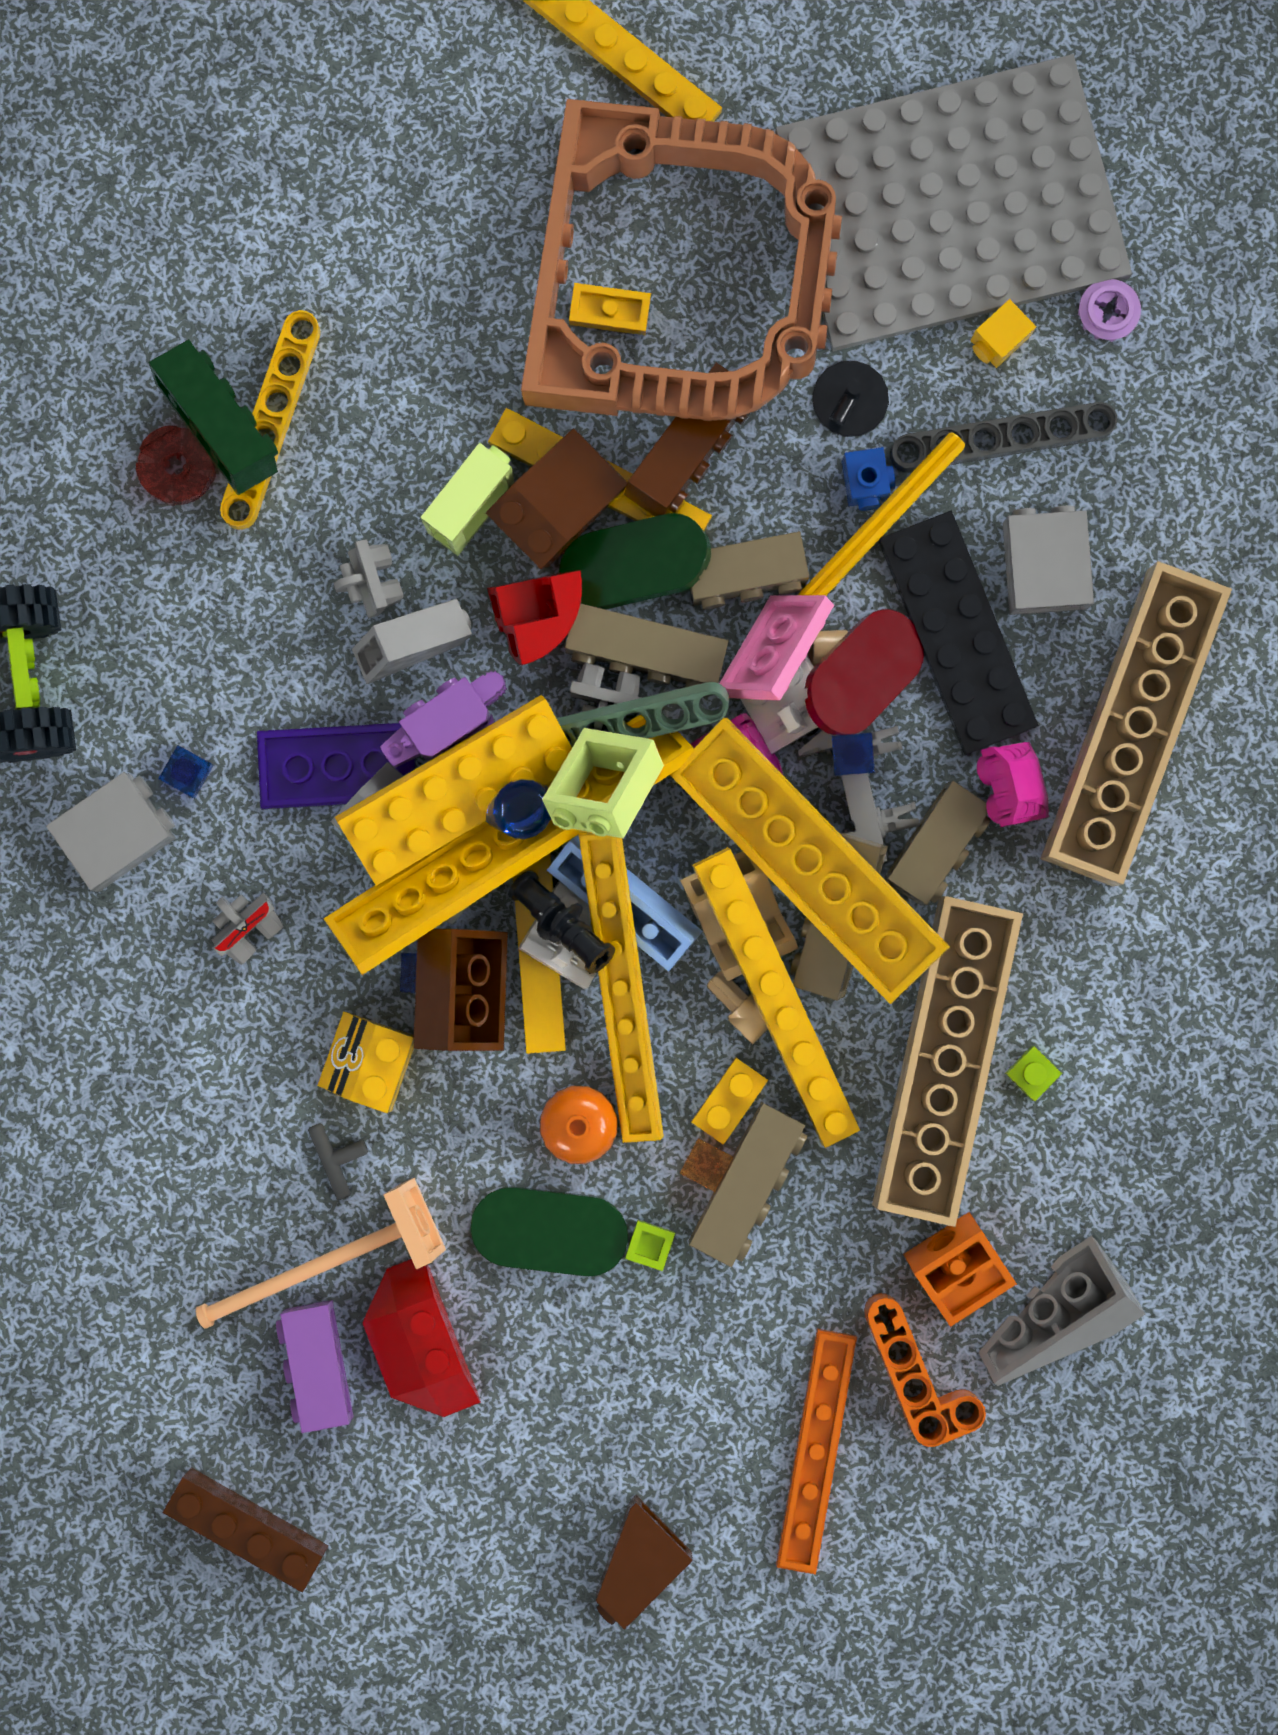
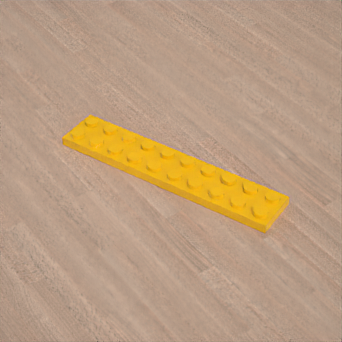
M639 714L626 724L633 728H640L645 725L646 720ZM678 731L648 738L654 740L664 765L654 785L680 769L694 751L693 746ZM593 767L577 798L608 803L625 772ZM553 781L379 885H374L323 918L361 975H364L582 832L576 829L565 830L553 824L542 801Z

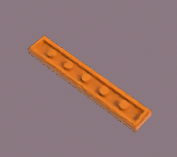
M817 1329L776 1561L777 1568L816 1575L855 1352L856 1335Z

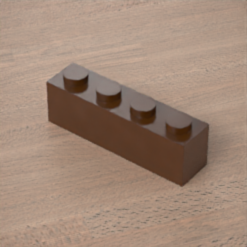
M716 362L709 373L728 372V370ZM750 413L732 420L703 421L702 419L675 417L628 480L624 495L653 516L665 515L670 511L678 513L689 496L685 490L692 481L696 484L700 483L711 466L707 462L714 451L719 455L723 452L733 436L729 433L730 429L736 422L742 425Z
M192 1467L182 1477L162 1512L302 1593L329 1546Z

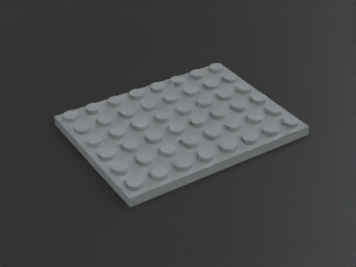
M1074 54L776 127L775 133L785 140L792 142L806 161L810 163L816 180L826 181L833 187L836 195L835 215L842 216L839 240L832 239L830 249L832 252H837L835 276H827L825 288L832 289L830 313L822 312L825 325H828L827 334L832 352L995 312L1009 299L1016 306L1084 290L1092 284L1111 279L1119 281L1128 279L1132 275ZM817 203L807 206L812 210H820L824 208L822 205Z

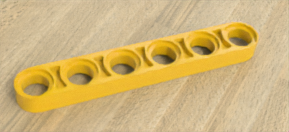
M304 310L292 312L284 321L252 413L257 423L255 428L258 431L265 428L272 430L275 434L274 444L278 450V454L275 456L276 462L320 338L321 331L317 319L313 314ZM302 320L310 322L313 326L311 335L303 340L297 339L292 335V327L295 323ZM292 356L299 359L300 369L296 374L286 376L280 372L279 365L285 357ZM277 392L285 394L288 399L285 409L280 412H272L267 408V399L270 395ZM271 476L240 495H237L228 483L221 502L220 512L222 518L230 527L243 530L254 524ZM244 501L248 503L250 511L246 519L242 521L230 519L229 508L234 502Z

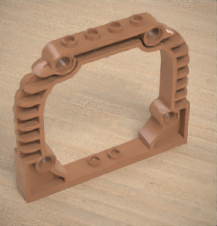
M567 99L521 386L525 406L618 416L619 410L638 414L648 413L656 414V416L666 415L683 419H702L703 421L732 420L761 409L763 405L767 404L785 389L790 379H802L808 376L814 368L817 349L825 350L828 325H820L822 312L830 313L832 289L825 288L827 276H835L837 252L830 251L832 239L839 240L842 216L835 215L836 195L833 187L826 181L816 180L812 166L796 149V146L768 128L765 130L748 123L741 125L732 124L729 121L712 122L697 118V120L683 119L682 116H674V118L660 116L659 108ZM632 149L643 150V152L635 155L628 153ZM655 164L742 172L766 180L785 196V224L790 234L798 239V248L789 314L787 317L777 321L769 329L764 342L763 356L736 371L715 373L627 364L621 362L618 350L612 345L596 343L592 346H587L573 333L564 319L554 318L559 285L566 284L568 275V260L563 259L565 247L571 248L573 243L574 225L569 224L574 191L590 192L601 182L620 172L629 178H643L651 173ZM817 203L822 205L824 208L820 210H812L807 206ZM797 348L803 350L805 354L794 358L789 356L787 352ZM599 365H609L612 367L605 374H598L593 371Z

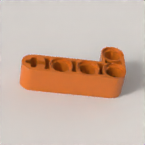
M879 1293L870 1297L865 1303V1318L909 1429L916 1440L923 1446L935 1447L979 1429L985 1421L986 1412L978 1397L971 1391L964 1389L955 1390L937 1397L899 1303L889 1294ZM880 1305H885L888 1310L893 1309V1311L888 1313V1318L895 1330L888 1332L879 1317L874 1318V1316L879 1314L878 1307ZM898 1341L906 1342L908 1344L906 1356L899 1360L891 1359L888 1354L890 1346ZM911 1379H920L923 1382L920 1394L914 1397L904 1395L903 1389L906 1382ZM966 1401L973 1402L975 1408L969 1418L959 1419L956 1417L955 1412L959 1404ZM928 1416L936 1417L938 1425L935 1431L930 1434L919 1432V1423L923 1418Z

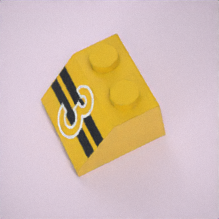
M343 1011L317 1086L355 1103L384 1113L391 1112L414 1050V1035Z

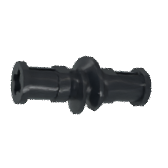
M526 871L520 875L511 885L508 895L513 901L519 900L538 921V936L543 940H550L553 943L561 940L562 945L569 952L572 951L585 963L584 968L589 974L597 973L603 969L612 959L615 948L611 943H604L592 932L589 925L579 920L583 907L579 903H575L568 908L565 907V904L561 902L554 892L547 890L538 881L539 877L534 871Z

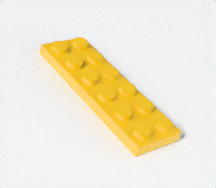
M540 695L334 818L377 886L553 781L570 753L572 746L547 700Z

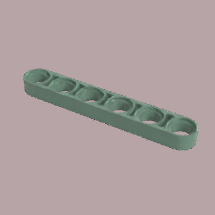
M706 682L556 719L562 730L570 736V745L572 747L582 730L587 728V725L592 722L603 723L608 728V732L651 738L722 720L729 708V693L719 683ZM712 694L721 699L722 705L716 710H708L701 705L700 699L703 696ZM667 704H677L683 709L684 714L678 719H670L663 714L662 708ZM630 713H639L645 718L646 723L640 728H633L626 724L624 717Z

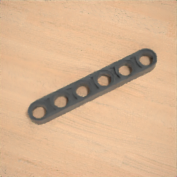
M1095 402L902 435L894 442L890 451V459L896 469L902 472H913L935 448L936 441L946 437L951 432L963 440L965 447L950 465L1099 441L1107 438L1115 429L1117 414L1111 405L1104 402ZM1093 412L1103 413L1108 419L1107 429L1104 431L1093 430L1088 423L1089 414ZM1062 418L1069 423L1071 428L1070 434L1067 437L1059 438L1052 434L1050 423L1053 419ZM1019 424L1028 426L1033 434L1031 442L1027 444L1017 443L1012 437L1013 427ZM979 431L991 433L995 440L994 447L987 451L978 449L974 443V435ZM905 443L914 445L919 452V458L913 463L902 462L897 454V449Z

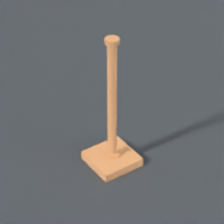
M415 1178L399 1184L383 1195L395 1220L394 1224L208 1306L204 1303L197 1306L196 1316L200 1325L207 1329L213 1326L214 1321L399 1238L403 1239L416 1269L430 1264L446 1248Z

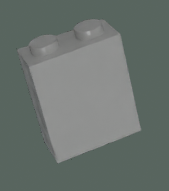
M1066 505L1052 508L1051 513L1036 514L1035 508H1023L1012 511V515H1009L1002 523L1009 614L1087 610L1094 604L1087 510L1075 511V506Z
M121 773L46 825L90 891H102L176 839L171 831L175 827L174 822L162 807L156 810L149 800L153 792L140 775L134 778L129 773Z

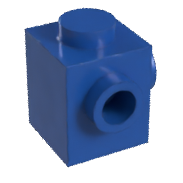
M884 447L844 453L841 462L848 507L858 505L860 511L879 508L882 502L888 499L891 493L890 490L895 489L893 466H886Z

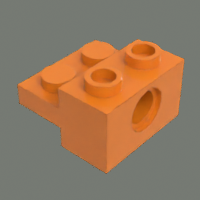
M970 1212L957 1219L956 1227L946 1226L903 1254L914 1275L950 1327L1017 1285Z

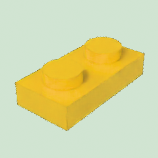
M574 283L569 325L646 336L651 293Z
M735 1057L691 1123L724 1145L764 1088L768 1079Z

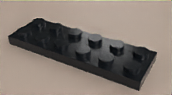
M952 510L881 537L878 540L908 617L915 625L924 649L925 659L964 756L1038 727V722Z

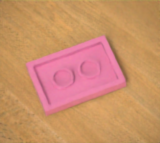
M770 595L719 683L726 688L729 698L781 700L834 607V604L826 595Z

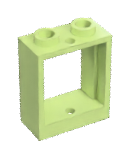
M479 442L421 516L427 533L455 555L459 556L489 518L486 512L515 483L512 473L513 469L508 464L511 461L510 458L494 445L488 449Z
M584 728L542 799L553 824L565 830L576 829L592 832L597 836L603 837L607 835L624 839L664 767L654 740ZM593 767L625 772L608 803L577 798Z

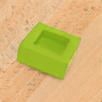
M1031 1046L1005 1072L1034 1102L1062 1075L1035 1046Z
M637 1220L625 1259L663 1271L675 1232Z

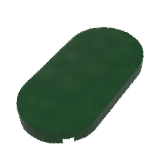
M668 513L589 532L578 537L564 552L560 562L559 573L580 570L582 578L581 604L606 610L679 593L693 587L700 580L698 577L703 573V570H706L709 565L711 545L706 532L693 519L683 514Z
M513 1186L502 1187L489 1193L479 1202L471 1219V1236L475 1247L485 1259L503 1267L577 1276H597L608 1272L619 1263L628 1243V1228L620 1211L608 1200L597 1196Z

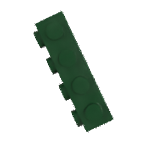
M188 339L148 362L156 386L237 495L278 472L275 461L278 450L267 433L261 436L255 428L257 423L253 414L246 405L239 407L234 400L236 395L230 383L224 377L220 380L213 372L215 371L214 364L204 350L198 352Z

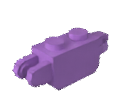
M496 670L494 672L490 671V673L480 676L471 683H469L466 677L459 681L455 677L443 683L436 690L438 695L427 703L420 700L412 704L403 712L405 718L399 721L402 727L380 746L388 761L396 768L421 755L425 760H432L489 726L491 715L487 707L499 700V697H503V694H506L507 688L505 679H503L504 676L497 673Z

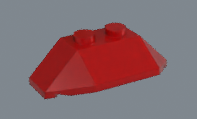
M412 1259L387 1268L362 1324L390 1397L442 1417L481 1403L428 1264L416 1269Z

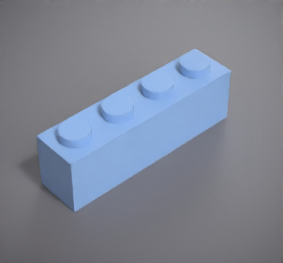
M578 834L566 844L547 871L588 904ZM626 868L637 946L669 972L703 931Z

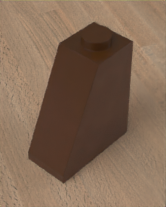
M637 1495L629 1502L596 1591V1602L598 1603L596 1608L608 1623L613 1625L617 1622L624 1630L693 1561L692 1551Z

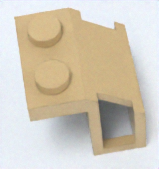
M743 851L734 855L780 957L799 949L791 930L780 912L768 877ZM696 873L681 879V884L696 919L700 922L710 949L726 981L742 975L741 969Z

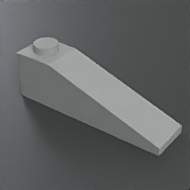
M1092 1235L1061 1255L1050 1267L1055 1271L1052 1277L1041 1290L1036 1286L1031 1289L1026 1295L1031 1301L1018 1317L1009 1316L978 1352L995 1385H1002L1112 1337L1145 1315L1130 1286Z

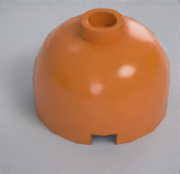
M570 1086L557 1091L546 1102L540 1116V1134L545 1147L556 1158L569 1164H587L600 1159L612 1147L617 1135V1115L611 1101L602 1092L588 1086Z

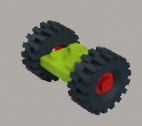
M12 584L0 587V644L7 642L15 710L10 709L0 712V763H15L18 761L59 757L76 751L72 711L68 708L40 707L37 677L29 678L28 669H35L33 640L35 638L49 637V635H55L58 631H61L57 592L53 587H45V585L31 586V584H22L21 586H14Z

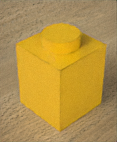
M1009 299L975 330L970 340L974 344L972 349L982 362L986 364L991 362L997 368L1030 338L1036 326Z

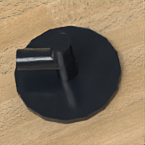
M841 361L828 367L817 379L812 393L813 410L820 423L832 433L844 437L862 436L874 430L884 419L889 405L888 388L881 374L870 365L858 361Z

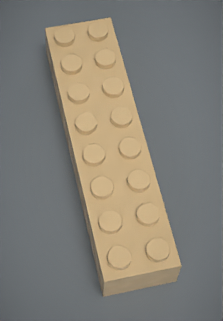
M1159 561L1147 569L1042 852L1041 860L1113 887L1124 884L1231 594V588Z
M948 896L940 897L938 900L932 929L950 948L921 977L872 1205L878 1210L956 1227L1023 913Z

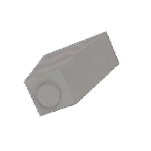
M454 599L373 625L352 648V651L366 684H370L462 645L472 635L471 621L467 612L461 609L458 599Z

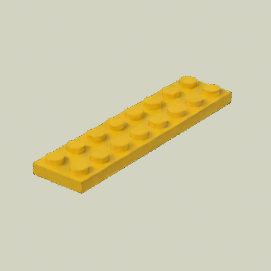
M723 718L694 748L693 753L683 766L670 774L889 1004L893 1003L950 948L728 718Z

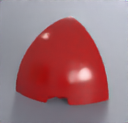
M580 570L487 588L498 629L506 634L508 651L518 664L525 665L544 657L555 649L571 630L581 604L582 578Z

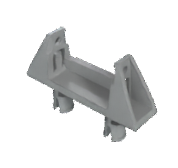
M897 725L863 734L861 731L851 736L831 735L820 731L798 751L799 757L823 752L831 754L832 750L838 749V763L851 820L854 822L856 829L855 832L850 833L848 830H845V833L884 845L883 838L886 837V833L911 827H920L918 818L898 819L902 815L917 810L915 802L884 810L876 807L866 766V761H869L868 757L903 750L901 742H881L899 734ZM887 854L885 855L884 862L888 861Z

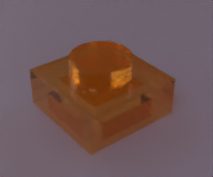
M697 1138L679 1173L715 1192L733 1156Z

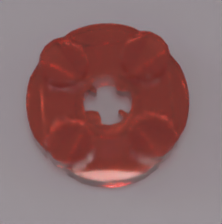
M173 425L163 426L151 432L142 441L139 448L138 463L136 462V473L141 485L155 499L170 506L188 504L202 497L216 478L215 464L189 429L178 428ZM173 456H177L178 460L181 457H184L186 460V464L183 465V471L180 474L173 472L171 475L167 473L166 469L171 466L169 459Z

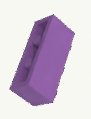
M333 1300L285 1309L280 1314L281 1320L276 1321V1330L279 1343L286 1344L288 1359L283 1361V1369L287 1384L293 1383L295 1399L290 1401L293 1422H300L301 1433L350 1424L354 1416Z

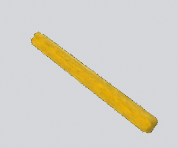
M953 432L948 433L798 595L827 596L964 450L965 443Z

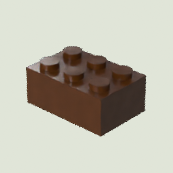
M433 929L417 939L414 1049L504 1051L508 932Z

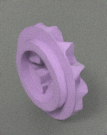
M1111 279L1092 284L1086 289L1080 299L1077 315L1081 318L1083 329L1093 334L1095 339H1105L1113 342L1116 339L1127 337L1134 330L1140 319L1141 305L1136 292L1129 285L1122 281ZM1113 298H1116L1114 312L1119 314V317L1112 316L1103 323L1104 318L1102 316L1104 311L1099 309V305L1105 307Z

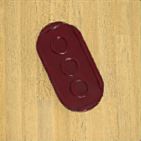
M881 609L866 615L810 671L805 683L808 696L805 699V704L809 716L822 731L831 735L851 736L865 730L916 677L923 663L924 649L915 625L902 613L890 609Z

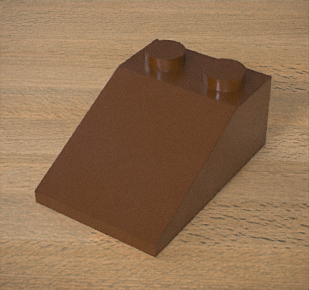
M573 428L524 473L490 507L486 514L540 569H545L624 491L627 481Z

